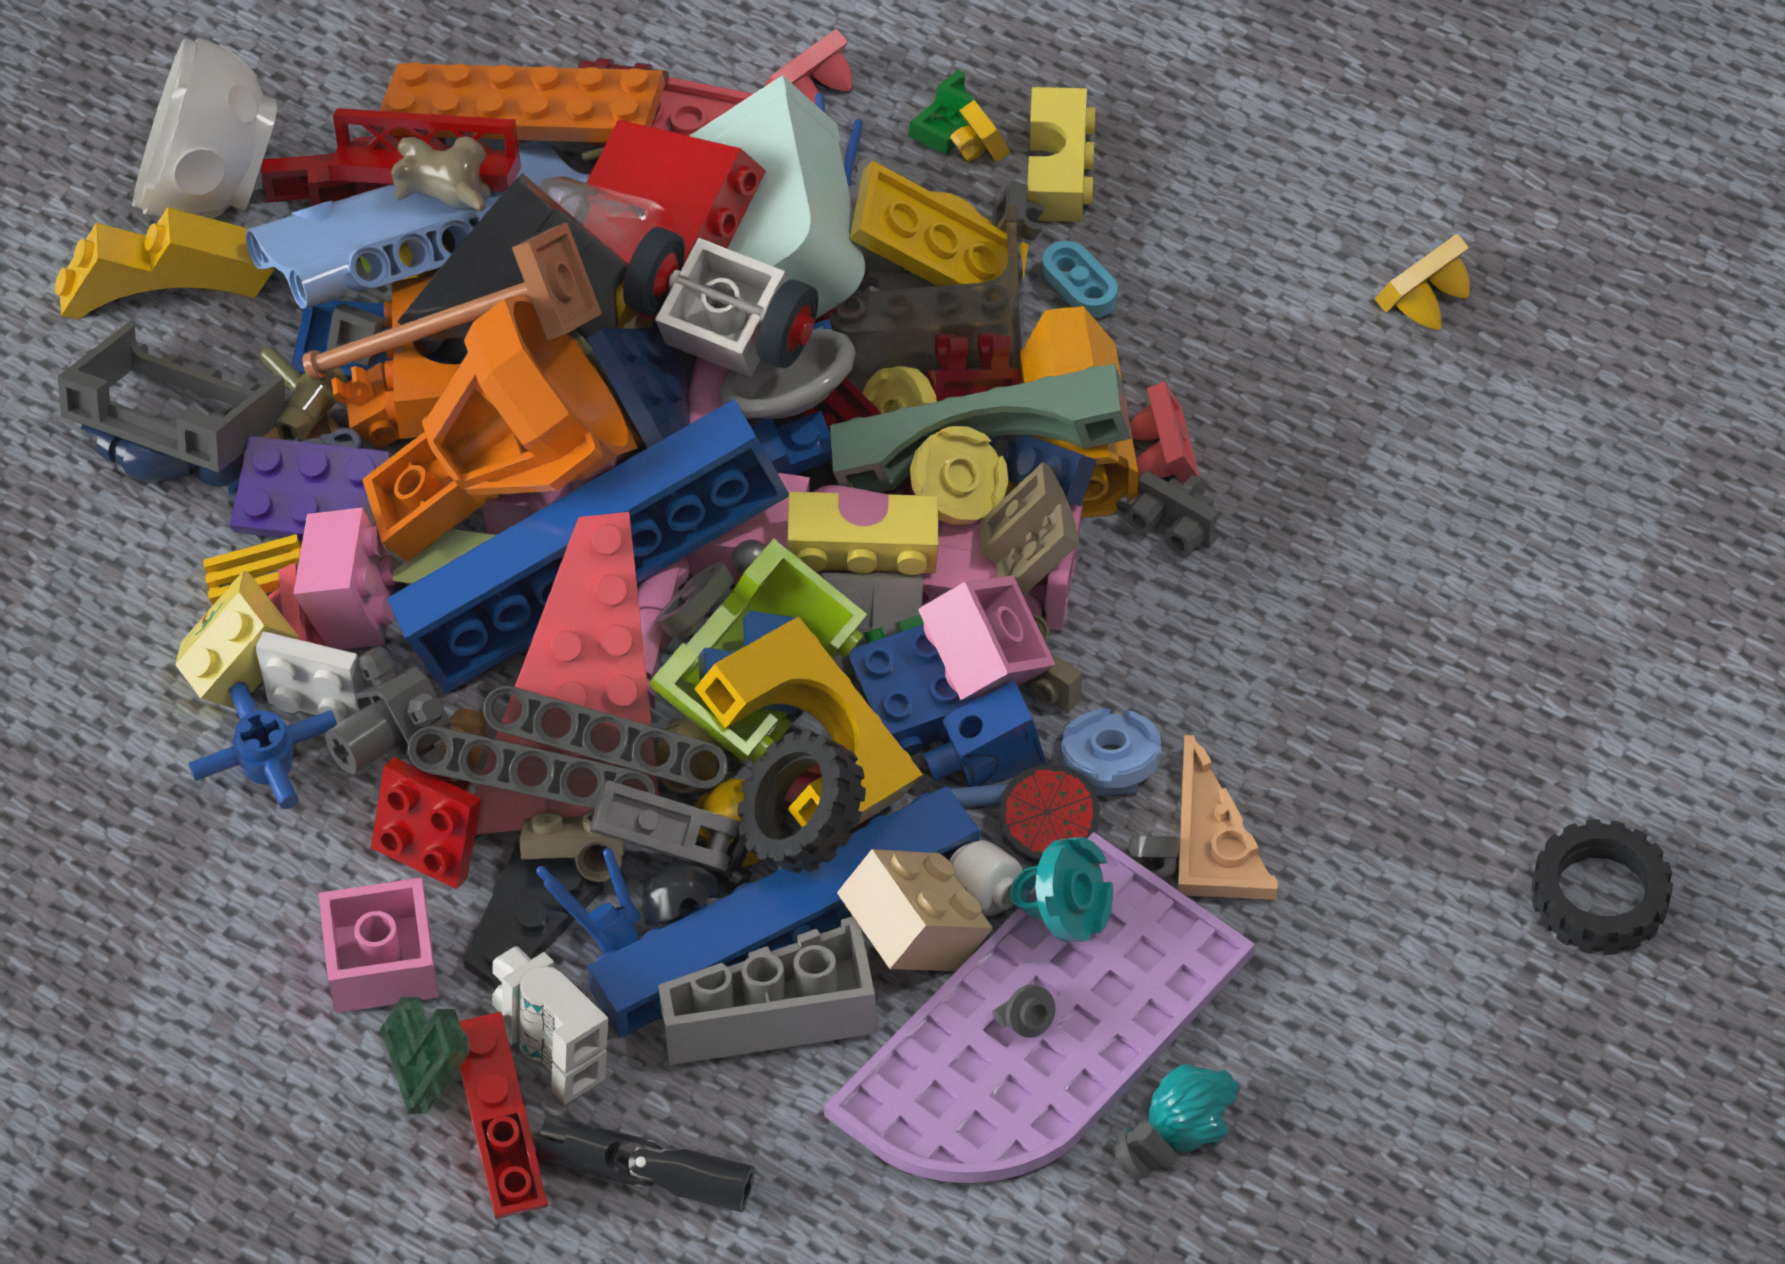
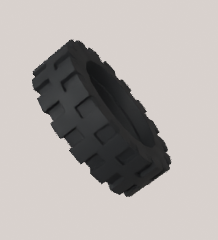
M802 730L801 735L791 732L784 735V741L780 743L774 741L766 748L767 754L764 758L758 757L751 768L754 772L750 780L745 779L741 790V792L745 793L743 802L738 804V816L742 817V823L738 827L741 837L747 839L745 843L746 848L751 853L756 854L759 859L792 873H801V869L807 872L819 869V863H829L837 856L836 850L840 845L845 847L851 839L852 835L849 832L853 824L858 825L862 812L859 811L860 802L865 801L866 788L861 786V780L865 778L863 768L855 763L858 760L857 756L852 751L846 749L845 746L812 731ZM819 765L822 772V794L817 809L807 825L795 835L784 839L780 825L781 809L786 794L799 776L809 768Z
M1600 819L1586 820V825L1579 827L1574 823L1564 827L1563 834L1560 836L1552 835L1546 842L1545 851L1540 850L1531 889L1533 891V908L1535 912H1540V922L1547 931L1552 930L1557 934L1556 939L1567 946L1571 943L1578 946L1579 951L1592 954L1593 950L1603 951V955L1618 954V950L1625 948L1631 951L1640 947L1641 942L1645 938L1648 940L1652 939L1658 932L1660 923H1664L1673 890V882H1670L1672 876L1669 861H1663L1664 852L1656 842L1651 845L1647 841V835L1636 828L1632 832L1625 829L1624 823L1611 820V825L1601 824ZM1588 858L1610 859L1625 865L1639 877L1644 887V899L1632 911L1620 915H1593L1578 909L1564 896L1559 886V878L1562 872L1575 862Z

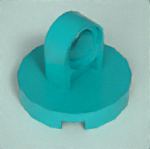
M1084 837L1055 840L1044 850L1039 865L1024 869L1014 879L1010 891L1011 900L1030 917L1043 919L1045 926L1055 938L1065 942L1088 941L1092 933H1101L1106 928L1112 912L1113 884L1112 882L1103 881V873L1099 865L1107 864L1106 858L1093 841ZM1035 886L1037 900L1028 903V896Z

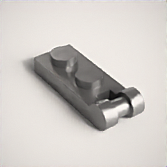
M606 780L603 781L589 831L684 861L701 864L709 870L726 873L731 858L726 853L730 839L737 836L740 822ZM700 828L711 832L707 848L695 845Z

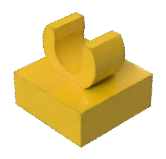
M975 100L959 110L969 126L959 128L950 138L967 162L980 157L985 149L995 162L1011 153L997 128Z

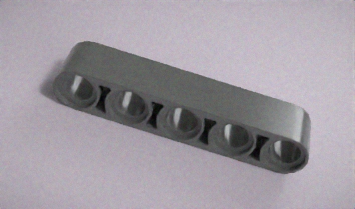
M512 686L495 688L484 701L483 713L485 719L491 727L498 731L693 787L706 789L714 787L724 779L728 770L726 754L719 746L713 743ZM504 694L516 696L522 706L519 719L511 724H504L499 721L494 713L496 700ZM554 708L565 710L571 718V728L561 738H554L548 735L543 727L545 714ZM603 722H610L616 725L621 734V741L618 747L611 752H603L597 749L592 741V733L595 727ZM652 736H659L665 739L670 746V757L667 762L660 766H652L646 763L641 754V747L644 741ZM702 750L711 751L718 757L720 762L718 774L709 780H701L695 777L690 768L693 755Z
M426 726L417 730L411 736L408 743V755L411 762L418 769L425 772L588 808H596L603 781L606 780L621 784L629 778H637L646 785L648 793L656 795L653 780L641 771L440 726ZM428 734L440 736L446 744V754L436 764H429L423 761L418 753L420 740ZM478 745L490 747L497 757L495 769L487 775L475 773L468 764L470 751ZM528 756L541 758L547 767L545 780L536 786L525 784L518 775L520 762ZM579 767L591 769L598 779L596 790L586 797L575 795L568 786L570 773Z

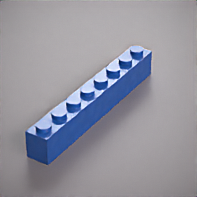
M948 786L934 793H924L915 798L910 805L890 815H880L872 819L866 827L852 833V837L846 846L840 845L836 850L837 856L829 863H819V869L807 872L801 869V873H792L779 867L776 872L756 882H746L738 886L730 895L710 905L705 904L704 907L697 906L686 917L666 927L651 929L640 940L620 950L605 952L594 963L587 966L591 993L619 1037L622 1038L662 1017L658 985L719 963H723L727 967L741 963L749 958V952L768 946L771 952L797 943V935L817 929L822 934L841 927V920L853 915L837 892L872 849L940 853V855L950 860L956 850L963 845L979 841L978 827Z

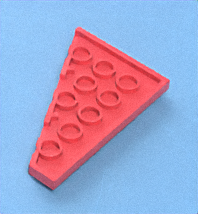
M629 512L578 517L515 687L652 726ZM511 695L502 722L504 724L514 723L521 715V703L514 695ZM561 708L549 710L543 718L544 730L554 738L564 737L571 728L570 715ZM603 722L595 727L592 733V741L597 749L603 752H611L618 747L621 741V734L616 725L610 722ZM501 731L497 732L495 738L613 764ZM652 736L644 741L641 747V754L646 763L656 766ZM492 749L482 775L491 773L497 764V757ZM528 756L520 762L518 775L525 784L536 786L545 780L547 767L541 758ZM579 767L570 773L568 786L575 795L586 797L596 790L598 779L591 769ZM646 773L653 780L656 795L659 796L657 776ZM629 778L621 783L622 785L648 792L646 785L637 778ZM478 783L474 795L481 798L475 835L522 830L524 819L533 818L542 813H556L562 817H578L593 812L595 809Z

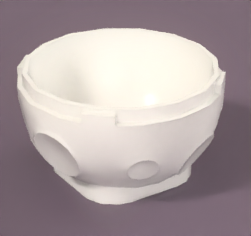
M199 38L195 42L187 39L182 40L157 108L134 191L132 206L143 209V214L161 217L167 207L212 219L224 213L231 206L243 211L246 210L272 133L277 113V103L275 99L264 97L257 75L230 49Z

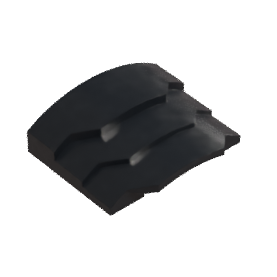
M522 173L456 248L397 322L403 325L525 282L512 247L550 228L568 223L602 312L598 317L576 328L588 342L587 338L600 329L615 328L618 325L615 290L625 279L629 264ZM474 321L419 339V341L433 353L438 351L452 364H461L468 354L464 339Z

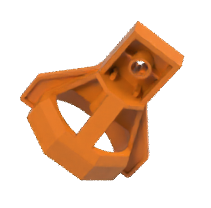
M526 294L504 298L473 322L464 339L468 354L430 414L424 417L422 425L425 432L362 479L381 542L405 562H408L422 550L430 547L434 541L459 522L467 519L487 501L498 498V494L558 491L569 482L587 479L608 471L643 444V439L637 428L626 420L618 397L571 333H567L547 341L532 299Z

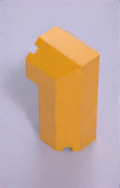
M1084 306L1045 310L1020 352L1021 384L1036 381L1046 376L1054 377L1082 371L1092 366H1105L1114 363L1121 378L1116 344ZM1132 434L1131 439L1086 449L1063 440L1029 435L1097 460L1081 504L1083 505L1081 518L1111 515L1118 510L1117 501L1126 496L1128 503L1137 497L1138 468Z

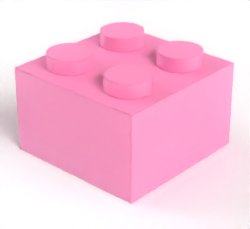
M363 508L307 514L293 595L325 645L339 650L385 645L387 627L392 624L394 619V613L387 598L393 595L394 585L399 583L393 581V571L399 567L397 558L391 555L386 546L381 542L377 526H373Z
M1014 575L964 582L918 609L924 621L926 637L937 648L945 665L946 679L951 688L958 693L960 700L981 697L1012 680H1015L1017 686H1020L1056 665Z
M422 877L318 893L327 976L335 1013L439 998L429 913Z

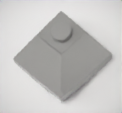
M822 573L821 575L823 579L867 614L857 628L862 634L882 627L884 636L888 637L898 633L895 626L896 622L921 615L918 609L922 607L923 578L920 574ZM864 637L861 639V641L857 644L856 647L866 644ZM838 653L834 662L846 675H854L849 664V655L845 659Z

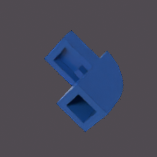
M821 411L777 427L773 419H765L752 427L777 473L795 475L832 461L831 435Z

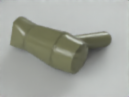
M266 347L260 353L261 362L274 375L284 377V385L293 392L284 411L276 421L279 437L282 440H293L297 437H300L301 441L305 440L312 428L337 402L333 395L331 380L336 377L343 383H346V375L338 367L327 371L325 377L312 380L306 372L300 374L275 348Z

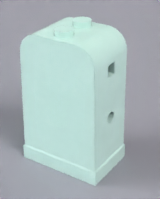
M782 75L690 136L741 148L766 170L728 249L785 271L788 280H799L816 288L819 295L817 319L847 300L856 291L864 276L865 261L861 245L849 239L854 211L839 146L841 139L837 123Z

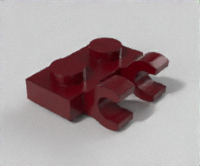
M979 333L977 350L983 368L966 369L968 354L967 337H956L954 334L936 335L934 351L940 365V370H927V378L936 394L937 402L949 397H962L989 391L996 387L1021 384V369L1009 367L1010 336H998V333Z

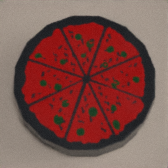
M1043 764L1025 769L1010 780L1001 796L998 819L1003 839L1014 853L1033 864H1039L1044 850L1053 841L1073 837H1084L1087 839L1093 832L1097 834L1100 805L1095 790L1082 775L1065 766Z

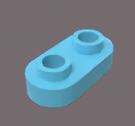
M1058 241L1046 248L1042 260L1043 276L1071 307L1084 306L1093 318L1103 317L1114 310L1117 304V282L1081 244L1073 241ZM1062 268H1069V269H1071V271L1064 272V271H1061L1060 269H1062Z

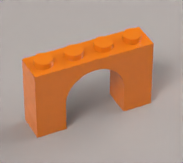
M433 276L402 279L392 282V300L384 301L387 329L400 326L397 321ZM419 340L386 351L387 359L393 358V360L385 361L387 388L394 389L393 391H385L386 411L388 420L397 419L400 439L418 437L425 432L422 425L424 417L430 414L461 365L438 363L427 359L426 357L432 351Z

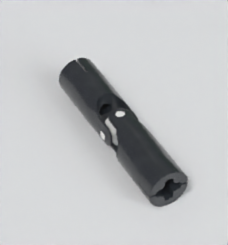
M551 1114L544 1120L539 1135L563 1141L564 1144L538 1137L536 1156L539 1162L640 1187L653 1186L654 1183L647 1181L655 1180L657 1184L666 1188L674 1196L741 1213L746 1208L753 1186L755 1172L752 1165L690 1149L660 1153L663 1147L646 1138ZM635 1143L640 1145L637 1146L629 1157L628 1165L631 1177L624 1176L616 1170L614 1156L622 1145Z

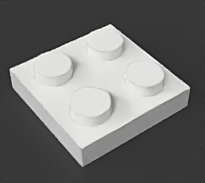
M265 631L262 632L256 645V651L268 703L288 713L302 711L318 715L332 710L337 724L358 712L355 705V694L363 690L364 686L357 654Z

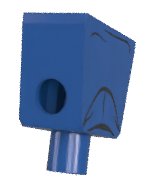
M1015 680L1005 683L946 715L942 721L949 742L923 753L934 781L961 770L969 787L993 785L1014 778L1025 769L1047 764L1034 720Z

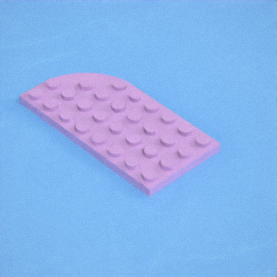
M1093 832L1087 839L1093 841L1103 852L1107 864H1099L1103 873V881L1112 882L1114 891L1112 912L1106 928L1101 933H1092L1088 941L1065 942L1054 937L1045 926L1043 919L1032 918L1018 908L824 1106V1116L886 1163L919 1177L956 1183H982L1003 1180L1031 1172L1060 1158L1080 1141L1255 954V944ZM1036 891L1028 898V903L1037 900ZM1038 983L1052 994L1055 1001L1056 1011L1050 1027L1041 1035L1032 1038L1023 1037L1012 1031L1009 1027L1002 1028L994 1019L992 1011L1008 1001L1019 988Z

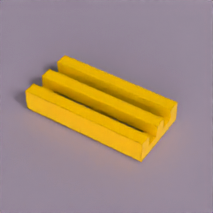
M297 534L204 559L203 565L207 572V575H205L206 584L209 587V591H207L208 599L212 606L230 586L221 587L220 585L234 582L243 571L250 573L265 594L280 588L279 571L267 574V572L284 568L293 563L299 564L302 545Z

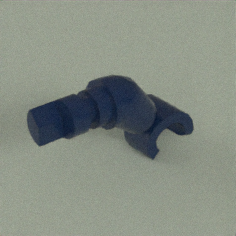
M84 424L80 428L98 437L96 442L98 455L112 462H117V464L123 467L127 475L143 482L159 483L189 476L190 468H195V473L200 481L211 486H226L236 479H240L244 452L218 473Z

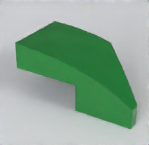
M958 69L938 85L935 102L910 121L909 137L945 155L956 146L950 138L951 135L959 128L969 126L959 111L973 101L972 94H967L964 85L966 77L963 71Z

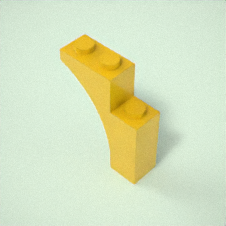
M167 207L158 223L151 224L146 235L95 223L86 239H80L77 243L74 257L69 266L59 271L55 283V293L60 296L61 316L80 319L94 309L113 300L150 290L205 288L247 297H256L274 271V267L260 270L254 265L246 245L245 234L248 228Z

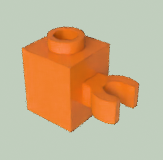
M380 362L367 371L358 366L352 367V379L346 383H343L336 377L332 379L334 398L346 404L349 427L355 430L359 436L378 449L400 438L397 419L388 420L385 391H393L394 389L387 388L385 365Z

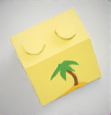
M243 571L181 641L176 666L200 698L236 709L229 695L230 687L236 683H246L252 693L263 681L256 651V645L262 632L265 631L298 640L300 637L250 573Z

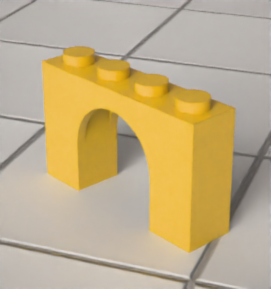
M799 616L716 662L694 688L725 729L758 709L772 704L795 706L815 717L826 728L833 741L845 746L846 749L852 751L857 756L858 760L855 763L863 768L865 778L861 780V786L866 788L865 801L860 802L859 811L862 812L858 825L900 800L923 775L914 764L910 755L899 745L882 723L880 717L870 708L852 685L848 676L841 671L820 644L818 638L808 629ZM822 777L810 783L788 808L802 828L807 825L817 809L822 794Z

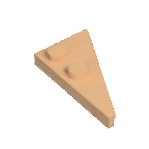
M1184 735L1178 891L1185 896L1277 900L1278 881L1274 875H1269L1258 855L1259 847L1255 839L1244 829L1243 818L1226 787L1221 788L1211 770L1212 762L1204 747L1196 742L1195 735Z

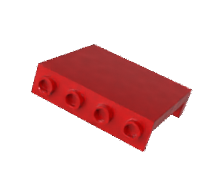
M618 119L571 215L628 264L638 244L649 230L654 227H661L682 236L685 242L684 266L698 238L728 249L766 170L741 148ZM638 312L636 316L656 321L658 313L655 315H644Z

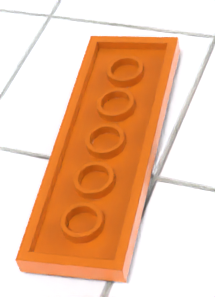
M418 62L397 63L379 111L515 119L518 140L607 143L618 119L652 127L665 82L662 70H642L637 68L626 70L598 69L595 67L554 68L552 66L518 67L508 65L421 64ZM395 127L389 132L393 136L416 137L407 128ZM439 130L434 135L441 138H459L452 131ZM484 133L479 139H504V134Z

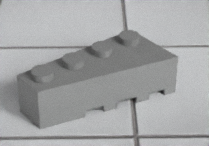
M850 916L842 919L841 927L822 934L817 929L797 935V943L771 952L768 946L749 952V958L741 963L729 967L719 963L658 985L669 1065L877 1034L875 991L862 930L855 918Z

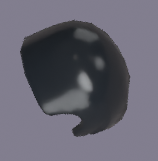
M689 861L674 862L660 867L647 878L643 886L642 902L645 924H658L677 918L682 901L689 908L693 907L695 902L699 907H704L707 898L720 896L719 880L708 868Z

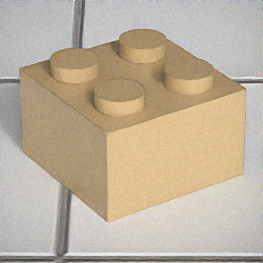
M872 849L837 892L889 969L957 971L993 929L981 912L982 907L979 901L965 890L955 876V869L951 862L940 855V853Z

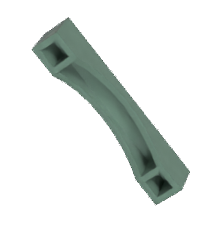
M1115 363L1105 366H1092L1082 371L1054 377L1046 376L1036 381L1013 386L996 387L989 391L967 396L949 397L939 402L916 407H903L893 412L865 418H853L847 422L830 425L833 473L839 485L877 493L894 490L908 477L915 451L929 436L949 426L970 427L984 433L988 438L1012 434L1039 435L1063 440L1082 449L1131 439L1126 391Z

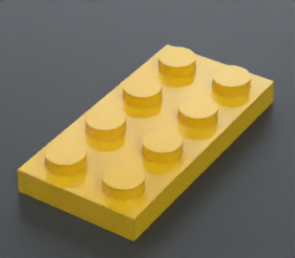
M873 160L863 169L850 240L1006 323H1009L1018 314L1029 244Z

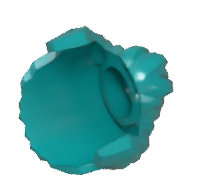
M1191 1064L1180 1065L1162 1079L1159 1087L1153 1093L1149 1108V1123L1173 1149L1179 1152L1194 1151L1206 1143H1211L1214 1147H1217L1230 1133L1228 1124L1224 1123L1222 1115L1227 1108L1236 1102L1237 1094L1241 1090L1240 1085L1237 1081L1233 1080L1232 1075L1225 1069L1216 1071L1195 1067Z

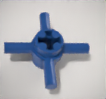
M242 682L236 683L230 687L229 695L241 720L236 726L232 741L233 746L189 762L192 776L197 781L240 765L245 775L251 781L257 784H270L280 808H292L299 801L288 776L293 764L294 744L326 733L337 725L332 710L287 726L275 713L259 711L247 684Z

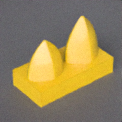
M1458 233L1391 280L1374 299L1386 313L1397 306L1407 317L1418 324L1439 331L1442 328L1441 312L1436 296L1428 282H1431L1436 288L1448 295L1467 299L1470 293V280L1467 269L1460 257L1469 247Z

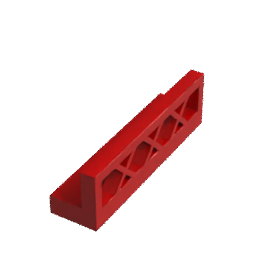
M337 108L333 114L337 149L328 163L330 180L394 184L391 175L392 168L400 159L405 158L398 151V143L400 141L389 133L395 127L407 128L418 139L423 140L434 150L446 151L451 148L444 145L434 136L439 130L452 131L459 138L467 136L479 142L486 154L485 160L481 163L479 174L481 181L488 185L490 191L505 192L515 181L521 169L515 119ZM348 124L362 125L374 137L370 141L350 140ZM484 133L504 134L505 150H491L479 138Z

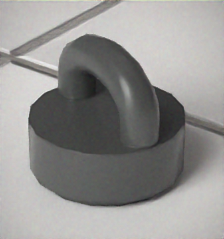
M1132 836V838H1129V856H1132L1133 860L1148 869L1145 866V857H1164L1162 868L1148 870L1164 881L1173 875L1176 869V857L1180 855V839L1169 836Z

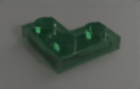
M401 997L381 1026V1031L407 1113L425 1114L431 1109L470 1053L469 1041L466 1033L462 1031L455 1009H436L431 1018L427 1019L420 997Z

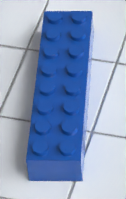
M733 399L432 573L388 597L387 600L405 639L446 694L531 645L578 517L629 512L636 581L638 584L789 497V492L736 400Z

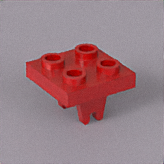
M394 757L383 767L371 848L454 889H458L468 878L481 798L468 792L470 781L460 779L452 781L451 777L438 774L432 775Z

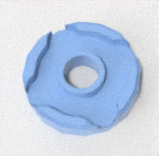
M1097 709L1078 716L1066 726L1061 742L1062 764L1082 775L1091 786L1105 789L1125 788L1144 781L1156 771L1161 760L1160 732L1149 719L1136 712L1123 710V715L1110 714V709ZM1105 745H1117L1121 748L1115 750H1107L1101 747Z

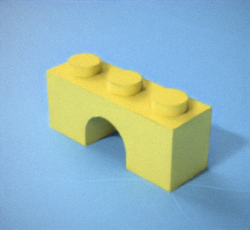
M1032 87L1030 151L1055 153L1051 156H1029L1027 201H1034L1043 206V212L1037 221L1082 222L1083 204L1092 205L1093 177L1084 176V169L1094 170V142L1085 141L1086 135H1095L1096 107H1087V88Z
M789 492L787 549L815 572L835 570L852 571L858 574L870 572H901L906 575L936 574L938 496L888 495V508L884 519L871 526H857L845 520L839 511V493Z

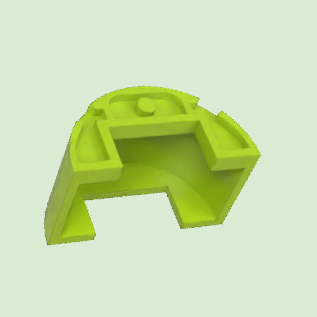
M774 538L743 573L733 592L687 645L684 643L680 645L653 676L649 687L743 763H746L748 760L755 763L758 757L762 758L767 752L766 748L774 741H780L793 724L787 718L790 713L758 709L725 729L705 702L700 700V696L694 689L700 682L698 656L705 647L733 652L743 648V618L750 610L795 618L799 616L808 629L818 638L820 644L833 660L838 653L846 659L851 650L864 637L857 628L867 616L862 609Z

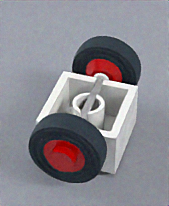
M654 227L645 234L629 263L624 280L623 299L625 305L634 311L644 315H655L658 313L655 320L665 344L750 378L760 360L779 368H788L797 360L813 332L819 304V295L816 288L799 280H788L785 271L701 238H698L683 266L685 242L682 236L661 227Z

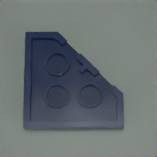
M602 328L587 338L647 448L690 424L686 368L679 357L681 356V350L665 344L659 328Z

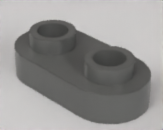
M723 562L710 565L695 575L658 614L656 617L657 622L669 637L677 634L682 638L689 637L706 623V619L703 617L706 612L722 604L732 593L729 587L733 584L735 578Z

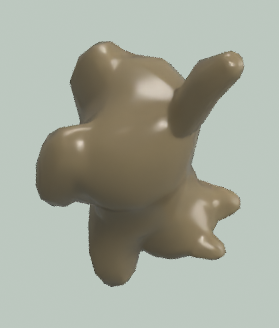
M464 136L457 138L454 145L448 150L439 151L434 150L426 142L415 137L401 139L398 143V151L405 158L395 163L391 171L393 183L397 188L395 196L398 200L405 199L414 193H423L442 200L454 209L468 210L474 208L478 211L485 210V201L490 196V188L481 181L479 174L481 163L486 158L485 150L479 142Z

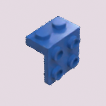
M924 624L856 647L849 654V664L867 704L880 717L882 723L910 757L918 754L924 745L938 740L948 743L949 739L942 720L946 715L976 700L975 698L960 700L958 693L951 688L945 676V665L937 648L926 637Z

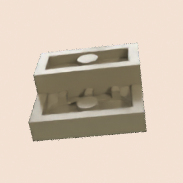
M1043 462L978 523L981 555L996 564L997 577L1014 575L1023 596L1079 545L1074 517L1064 491L1051 467Z

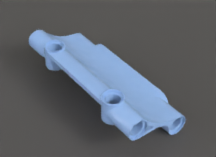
M534 140L519 145L521 169L517 177L523 173L571 214L590 175L578 173L571 169L558 156L548 141ZM390 184L335 202L328 201L292 212L291 216L249 228L245 234L246 245L249 255L258 269L276 267L279 271L283 272L295 301L300 308L307 309L344 297L346 287L355 291L375 288L441 267L504 192L490 191V196L485 201V210L478 211L474 208L468 210L454 209L442 200L423 193H414L405 199L398 200L395 196L397 188L394 184ZM445 229L449 230L455 238V248L452 253L448 252L442 245L441 238ZM402 243H406L413 253L412 263L409 267L403 264L399 258V248ZM359 256L364 257L370 265V274L366 280L360 278L356 272L355 264Z

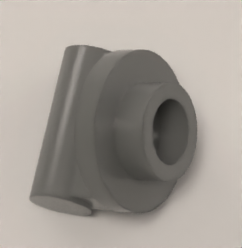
M1033 983L1019 988L1008 1001L994 1009L992 1014L1002 1028L1009 1027L1012 1031L1023 1037L1032 1038L1041 1035L1050 1027L1055 1016L1056 1006L1052 994L1038 983Z
M1142 1122L1135 1128L1129 1126L1120 1130L1119 1142L1115 1144V1155L1124 1172H1131L1135 1178L1141 1180L1149 1177L1151 1170L1155 1168H1169L1175 1164L1177 1160L1176 1151L1150 1123Z

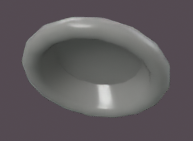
M813 329L800 356L790 367L779 368L760 360L751 378L730 370L724 376L719 397L723 405L735 399L746 418L781 419L800 414L825 400L852 370L856 349L845 334L831 329Z

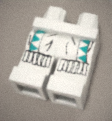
M515 946L498 956L493 961V974L502 984L492 994V1005L499 1012L502 1011L508 1041L511 1045L519 1041L520 1049L524 1055L530 1059L541 1061L552 1073L551 1092L565 1106L606 1078L607 1050L605 1048L607 1047L608 1017L570 980L554 968V961L545 952L531 960L518 946Z

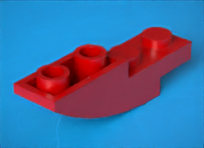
M374 136L353 138V140L370 141ZM394 136V137H395L397 140L401 141L402 138H408L409 136ZM436 137L447 146L446 138ZM334 153L263 159L261 164V176L267 202L311 199V204L314 206L328 201L342 200L390 184L330 180L328 163Z
M502 1011L450 1023L463 1087L495 1219L548 1207Z

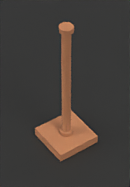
M564 223L512 247L525 282L322 353L317 350L307 352L303 356V367L310 379L318 380L325 377L329 370L477 320L504 298L524 294L532 299L547 341L571 332L598 317L602 312L568 223Z

